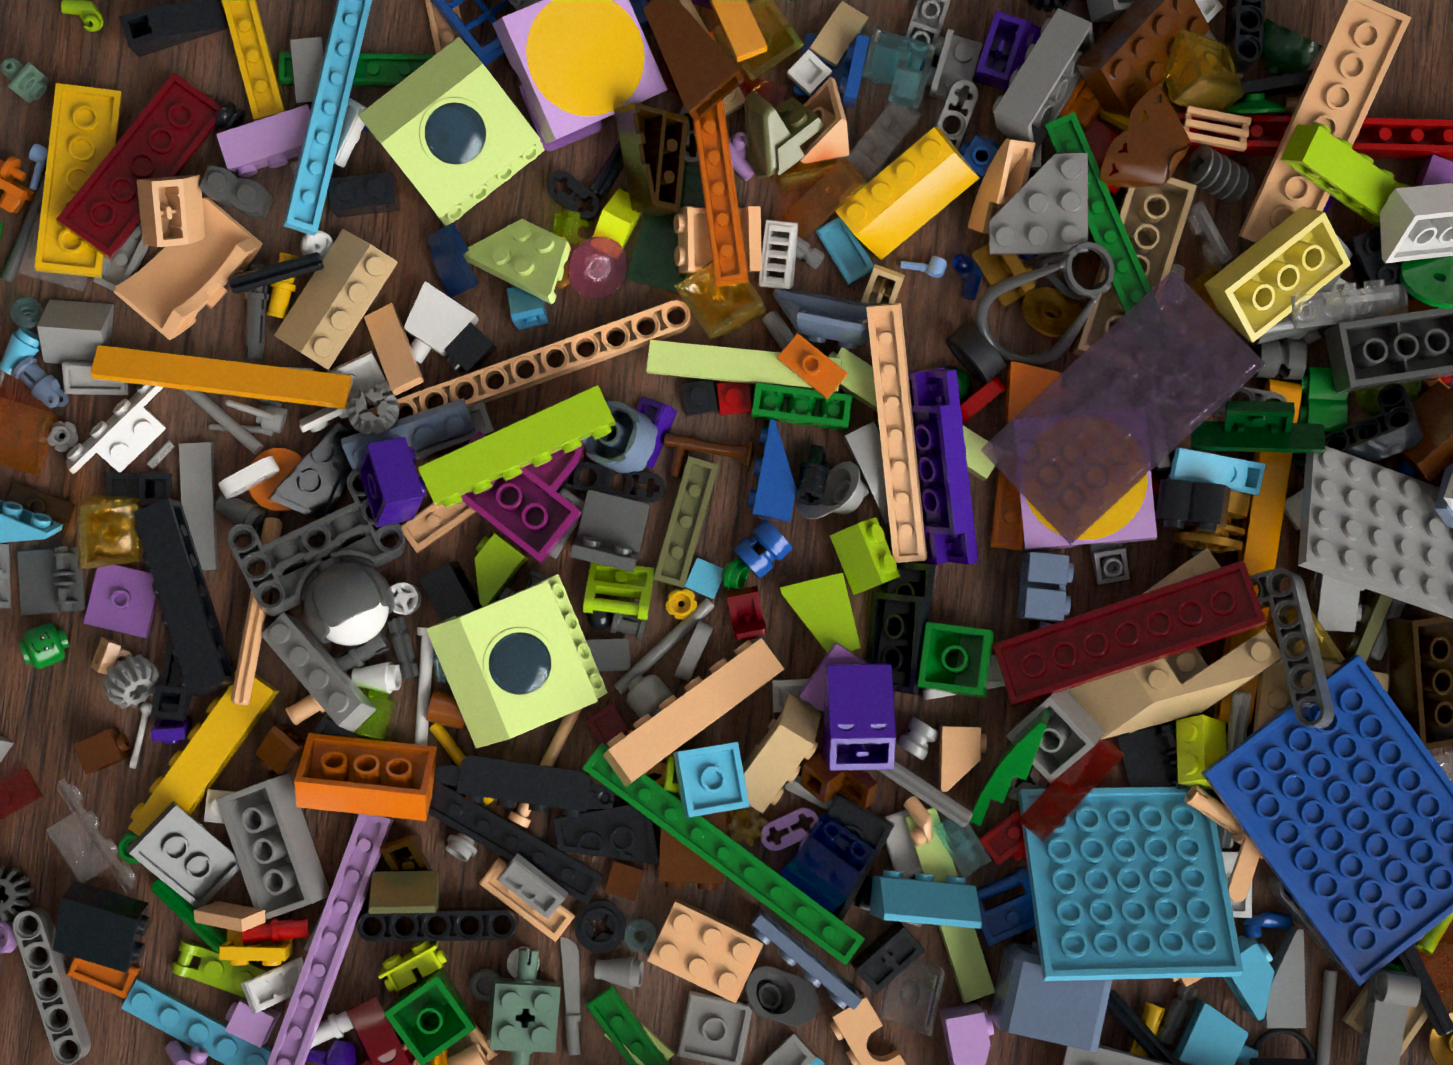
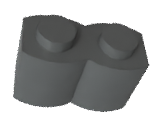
M208 166L199 186L215 203L229 208L236 207L241 213L252 219H266L274 201L273 196L259 183L250 179H238L227 169L218 166Z

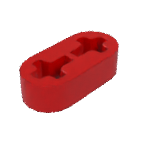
M998 376L994 377L960 406L962 424H965L1007 389Z

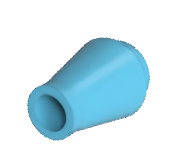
M19 327L16 332L13 331L3 359L0 362V369L12 375L14 368L21 361L29 356H34L41 349L39 346V336L24 327Z

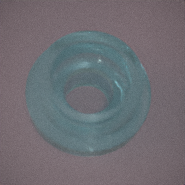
M23 297L14 303L10 315L15 325L21 328H32L38 325L44 311L41 304L35 299Z
M644 919L632 921L624 933L627 946L635 952L648 951L653 947L657 938L656 929L653 924ZM638 930L644 931L647 936L646 940L638 942L634 938L635 932Z

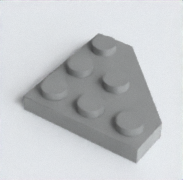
M1088 153L1054 154L989 221L990 255L1065 253L1072 246L1088 242ZM1081 249L1078 253L1088 252V249Z

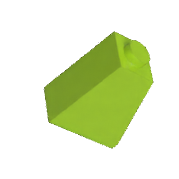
M843 573L779 588L781 596L826 654L836 641L853 653L855 649L861 648Z

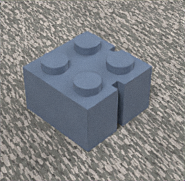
M1028 552L1022 555L1016 618L1049 622L1064 621V615H1069L1071 607V596H1066L1065 591L1067 583H1072L1074 564L1069 563L1070 556Z

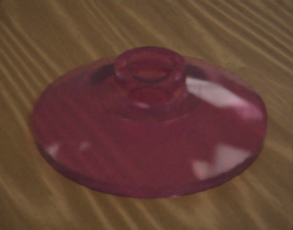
M593 237L582 242L574 250L568 263L570 284L576 292L589 299H603L614 294L622 286L628 273V258L624 249L616 241L607 237ZM595 260H597V267L593 270H590L591 264Z

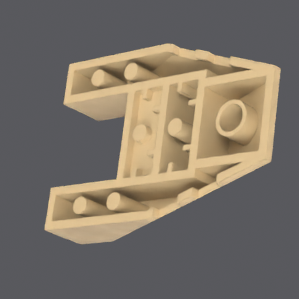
M1207 548L1144 593L1221 567ZM1264 629L1210 666L1207 665L1197 649L1192 648L1068 689L1067 691L1105 731L1100 738L1103 740L1202 713L1282 660L1279 648Z

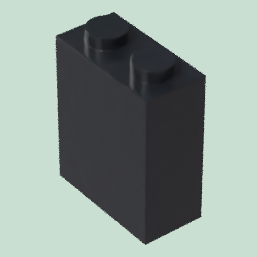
M74 880L61 897L52 951L128 973L134 962H140L145 951L146 944L142 943V937L146 934L151 918L146 916L149 903Z

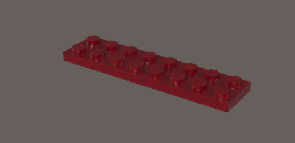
M1244 560L992 645L1011 705L1016 707L1050 696L1052 693H1059L1267 623Z

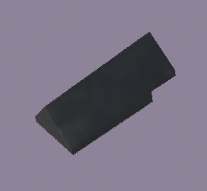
M901 562L896 563L900 577L881 584V592H872L867 662L891 663L893 692L916 695L919 691L918 680L925 627L929 619L936 565Z

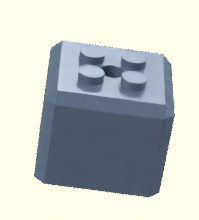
M1032 941L1031 945L1012 942L1003 949L990 1016L999 1030L1083 1050L1098 1051L1112 980L1043 981L1038 942Z

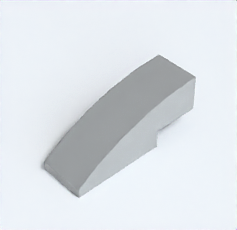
M873 421L845 435L844 440L886 525L889 523L881 441L880 433Z

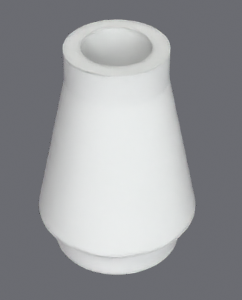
M390 661L354 668L352 671V681L357 687L390 694L393 690H399L401 687L402 674L400 665H393Z

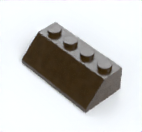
M1441 614L1411 615L1386 619L1392 701L1428 750L1453 746V619Z

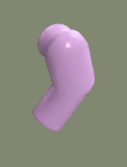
M737 132L729 138L733 169L744 181H747L755 173L752 165L746 160L747 135L743 132Z

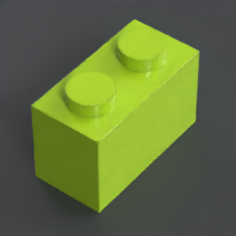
M877 517L857 523L830 535L853 595L900 577L896 561L891 555L885 540L884 531L879 525Z

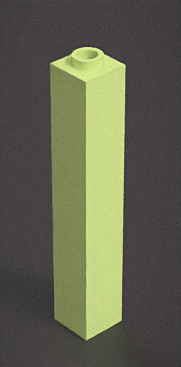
M843 347L838 354L832 351L828 357L841 358V368L848 373V376L839 385V388L877 412L873 366ZM963 425L968 472L984 481L988 478L1004 451Z

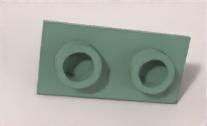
M7 58L1 64L2 73L12 81L8 87L29 104L33 100L39 99L45 93L47 84L51 81L30 62L24 67L16 59Z

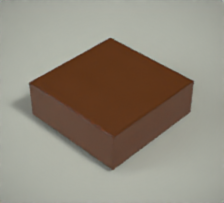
M614 860L604 892L635 902L645 869Z

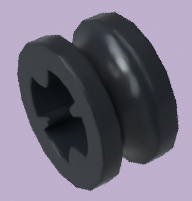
M229 102L219 113L216 126L220 129L224 127L226 131L241 126L245 118V111L243 109L236 110L235 104Z

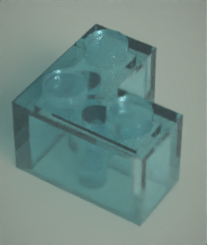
M875 28L862 77L869 78L875 83L892 85L888 101L894 102L903 108L912 107L919 109L936 45Z

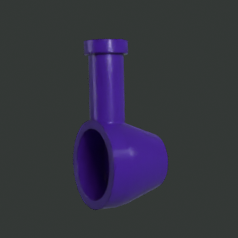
M334 1040L327 1052L310 1049L306 1061L323 1065H356L355 1044Z

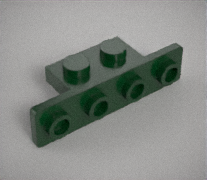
M1227 401L1224 421H1191V449L1204 451L1322 454L1325 451L1324 425L1293 423L1295 415L1294 402Z

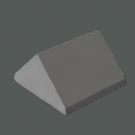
M50 299L37 325L44 363L62 364L64 361H94L98 345L111 347L114 304Z

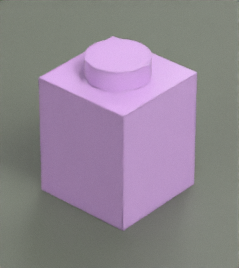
M243 998L239 1003L233 1002L228 1010L225 1020L229 1021L225 1031L261 1048L267 1043L281 1013L269 1007L252 1014L247 999Z

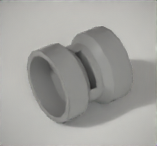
M912 717L908 724L911 731L901 735L896 744L924 761L928 754V742H935L940 733L919 719Z

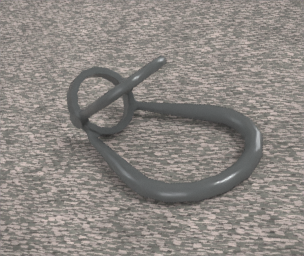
M1086 242L1070 247L1065 253H1053L1042 257L1039 269L1005 278L991 285L978 300L975 311L976 329L994 346L1006 363L1012 361L1038 367L1059 359L1073 343L1095 306L1099 295L1106 293L1111 288V282L1114 278V264L1111 256L1099 244ZM1081 249L1093 250L1099 254L1104 261L1106 269L1103 282H1099L1090 290L1084 289L1076 282L1071 269L1072 260ZM1062 261L1060 263L1048 266V262ZM1061 269L1065 281L1070 288L1065 286L1053 272ZM1043 276L1058 291L1075 300L1090 299L1058 342L1051 349L1040 354L1023 355L1010 351L998 343L989 330L987 315L993 301L999 295Z

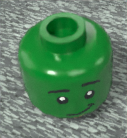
M50 622L25 630L22 634L23 640L18 641L26 665L32 664L36 669H42L62 662L65 659L64 649L70 647L64 629L57 631L55 625Z

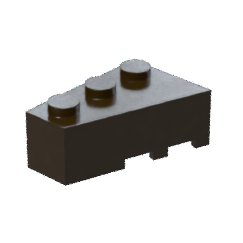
M635 102L615 108L614 112L632 211L658 217L680 212L689 117Z

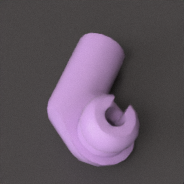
M176 1040L169 1042L165 1047V1051L174 1065H206L208 1052L203 1047H200L199 1050L197 1046L193 1047L190 1053H186L181 1043Z

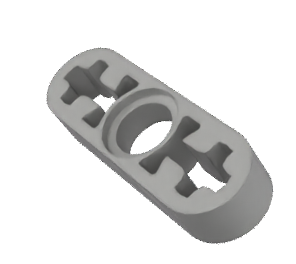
M957 80L950 85L934 126L940 128L948 139H955L953 145L957 150L978 99L977 87L969 80ZM966 85L967 92L971 94L969 100L964 99L961 103L960 108L966 109L965 114L963 115L955 110H948L949 104L956 106L959 97L955 95V90L962 89ZM949 115L956 116L960 121V127L954 134L946 133L942 126L944 119Z

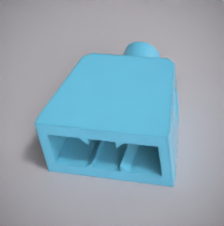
M1198 998L1173 1055L1180 1061L1192 1065H1235L1236 1062L1241 1065H1249L1251 1058L1258 1057V1051L1244 1045L1248 1037L1247 1031Z

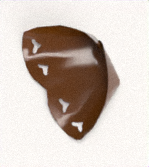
M1160 86L1150 89L1136 103L1129 116L1128 129L1115 137L1110 144L1101 168L1100 180L1110 186L1125 188L1163 185L1167 180L1169 181L1178 163L1184 158L1190 147V139L1172 104ZM1159 94L1162 95V103L1153 102V99L1158 98ZM1146 110L1149 119L1139 122L1140 118L1144 116L1143 111ZM1127 143L1128 153H1118L1119 150L1123 149V145ZM1115 163L1119 172L1109 176L1113 171L1112 164Z

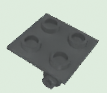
M81 546L55 547V549L17 552L21 615L86 610Z

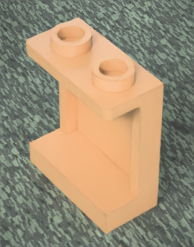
M693 206L680 208V212H677L674 216V231L678 233V246L675 248L674 259L675 264L679 266V273H714L705 208H693ZM760 206L739 208L748 273L762 271Z

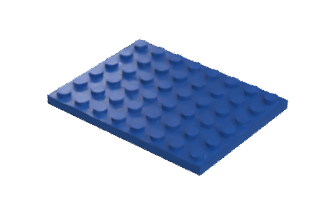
M1354 655L1326 676L1334 708V718L1329 726L1317 729L1301 724L1295 716L1293 704L1291 703L1201 773L1352 981L1360 986L1453 913V783L1361 656ZM1318 704L1313 705L1309 710V717L1312 721L1316 720L1320 715Z

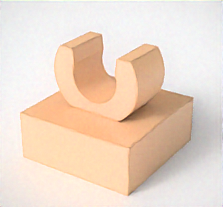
M101 637L90 667L98 673L107 675V668L114 667L118 657H126L128 654L132 656V654L126 649L121 648V645L114 640Z

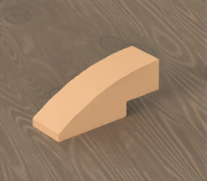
M1006 138L988 167L979 187L968 228L989 234V221L1027 183L1035 142Z

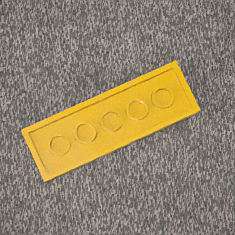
M56 83L34 267L36 271L102 278L104 255L59 225L56 218L116 145L122 101L121 91Z

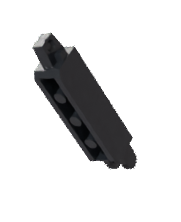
M468 755L461 761V766H438L434 773L438 783L457 786V793L465 794L464 801L483 803L484 797L497 799L496 805L515 808L516 802L529 804L528 810L546 813L548 812V807L561 808L560 815L580 817V811L588 812V809H612L615 793L606 786L593 783L592 777L585 771L476 755Z

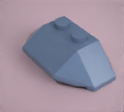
M792 288L774 289L773 297L797 332L807 335V340L825 343L826 339L838 341V346L849 349H856L857 345H863L870 340L866 307L876 304Z

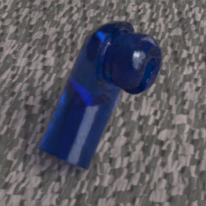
M957 254L952 260V265L964 281L960 297L975 301L982 277L981 269L970 255Z

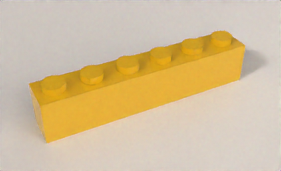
M255 673L250 703L248 705H237L231 701L233 685L228 686L222 698L216 697L207 708L206 712L209 716L202 725L200 723L196 724L187 737L190 742L183 751L179 749L168 763L171 769L165 777L159 776L149 789L152 795L145 804L141 802L134 809L130 816L133 821L128 829L140 836L173 801L191 815L206 795L207 789H210L280 690Z

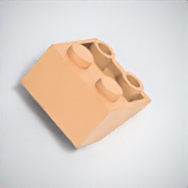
M200 175L137 180L143 245L166 247L186 245L206 239L202 190L199 188L201 184Z

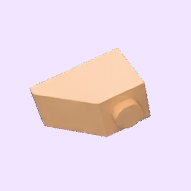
M939 726V791L948 792L981 760V753H986L987 737L986 734H981V727Z

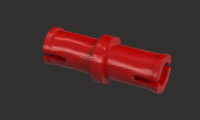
M278 917L271 918L269 922L241 932L242 944L272 941V944H279V940L308 939V917L278 921Z

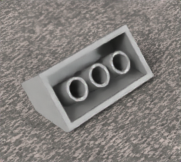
M1058 8L1053 17L1047 18L1044 22L1041 36L1037 43L1029 46L1025 55V62L1020 70L1016 69L1009 80V88L1004 96L1000 95L995 101L993 113L996 128L1009 139L1035 142L1033 156L1047 135L1044 125L1057 119L1082 78V74L1076 64L1094 45L1092 22Z
M289 773L216 799L253 907L265 910V920L329 897L330 889L302 809L296 807L295 789Z

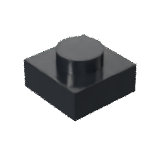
M713 380L681 384L687 417L718 412Z

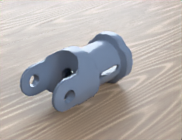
M34 356L27 357L14 368L12 376L15 379H21L31 390V395L36 400H41L50 408L67 405L68 395L64 394L58 380L53 375H47L39 367ZM61 396H62L63 399H64L63 402H60V401H59V398H60Z

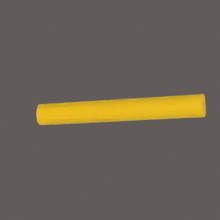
M433 724L429 728L456 766H461V761L466 756L443 725ZM484 797V803L486 806L493 800H495L493 798Z

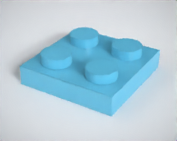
M738 742L673 753L684 818L750 807Z

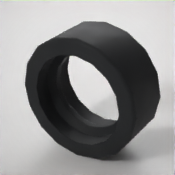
M962 324L946 340L948 348L957 360L975 378L985 384L1005 367L1003 358L994 346L970 324Z

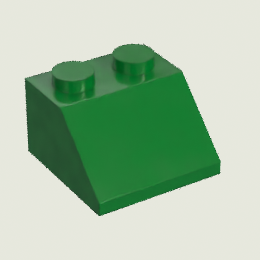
M926 622L918 687L957 695L986 698L994 638L992 630Z
M442 968L436 970L388 1004L384 1012L386 1018L420 1065H425L476 1029L459 991Z

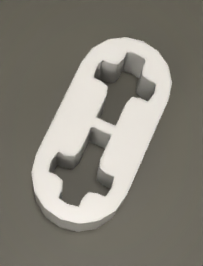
M269 456L225 478L218 485L225 498L230 499L275 476L280 472V469L273 456Z

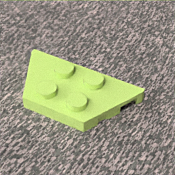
M520 219L468 247L469 251L463 254L468 263L553 304L556 299L554 289L557 281L562 280L563 267L565 262L568 261L571 247L567 240L524 219Z

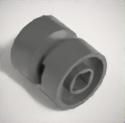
M1285 338L1282 342L1274 340L1258 345L1254 344L1252 371L1255 378L1273 379L1277 374L1282 379L1301 380L1303 378L1307 363V345L1304 339L1293 340Z

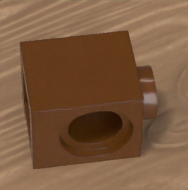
M118 728L107 729L73 744L85 774L98 772L130 757L127 751L130 749L129 741L124 732H119Z

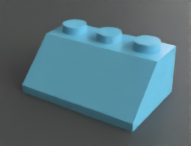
M883 870V876L873 875L870 915L888 921L981 929L982 921L976 886L966 884V878L946 876V882L934 881V875L915 873V878L910 879L902 878L903 872Z

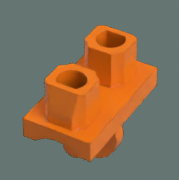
M11 156L6 161L0 159V189L4 190L0 199V207L10 213L17 214L25 200L32 201L36 192L13 180L16 178L24 181L27 174L19 170L21 160Z

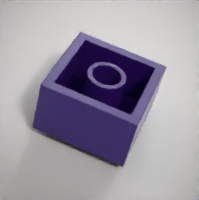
M406 437L367 444L359 464L358 471L375 527L413 520L423 497L426 495L424 480L421 476H417L415 469L417 459L414 448L408 447Z

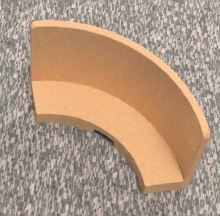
M209 197L202 198L206 239L186 245L164 247L149 263L130 278L115 286L113 290L119 298L169 340L180 335L196 323L197 319L195 317L205 305L211 309L228 292L224 286L229 281V277L237 272L239 274L244 273L263 245L261 241Z

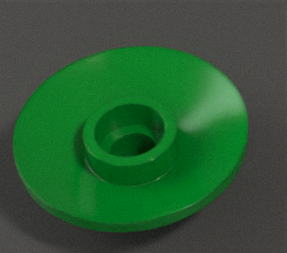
M1265 93L1245 94V101L1233 104L1222 110V112L1229 114L1288 112V108L1281 104L1265 100Z

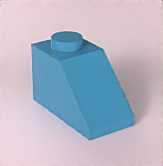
M516 286L507 288L512 321L518 330L549 323L544 300Z

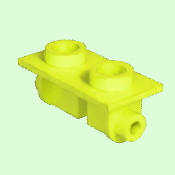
M419 941L411 947L412 951L402 957L396 954L386 959L382 963L383 967L380 969L378 977L379 979L385 976L388 977V979L384 980L388 991L395 990L398 992L416 982L417 977L413 972L415 968H418L422 977H425L444 967L443 963L448 960L443 950L436 951L439 941Z

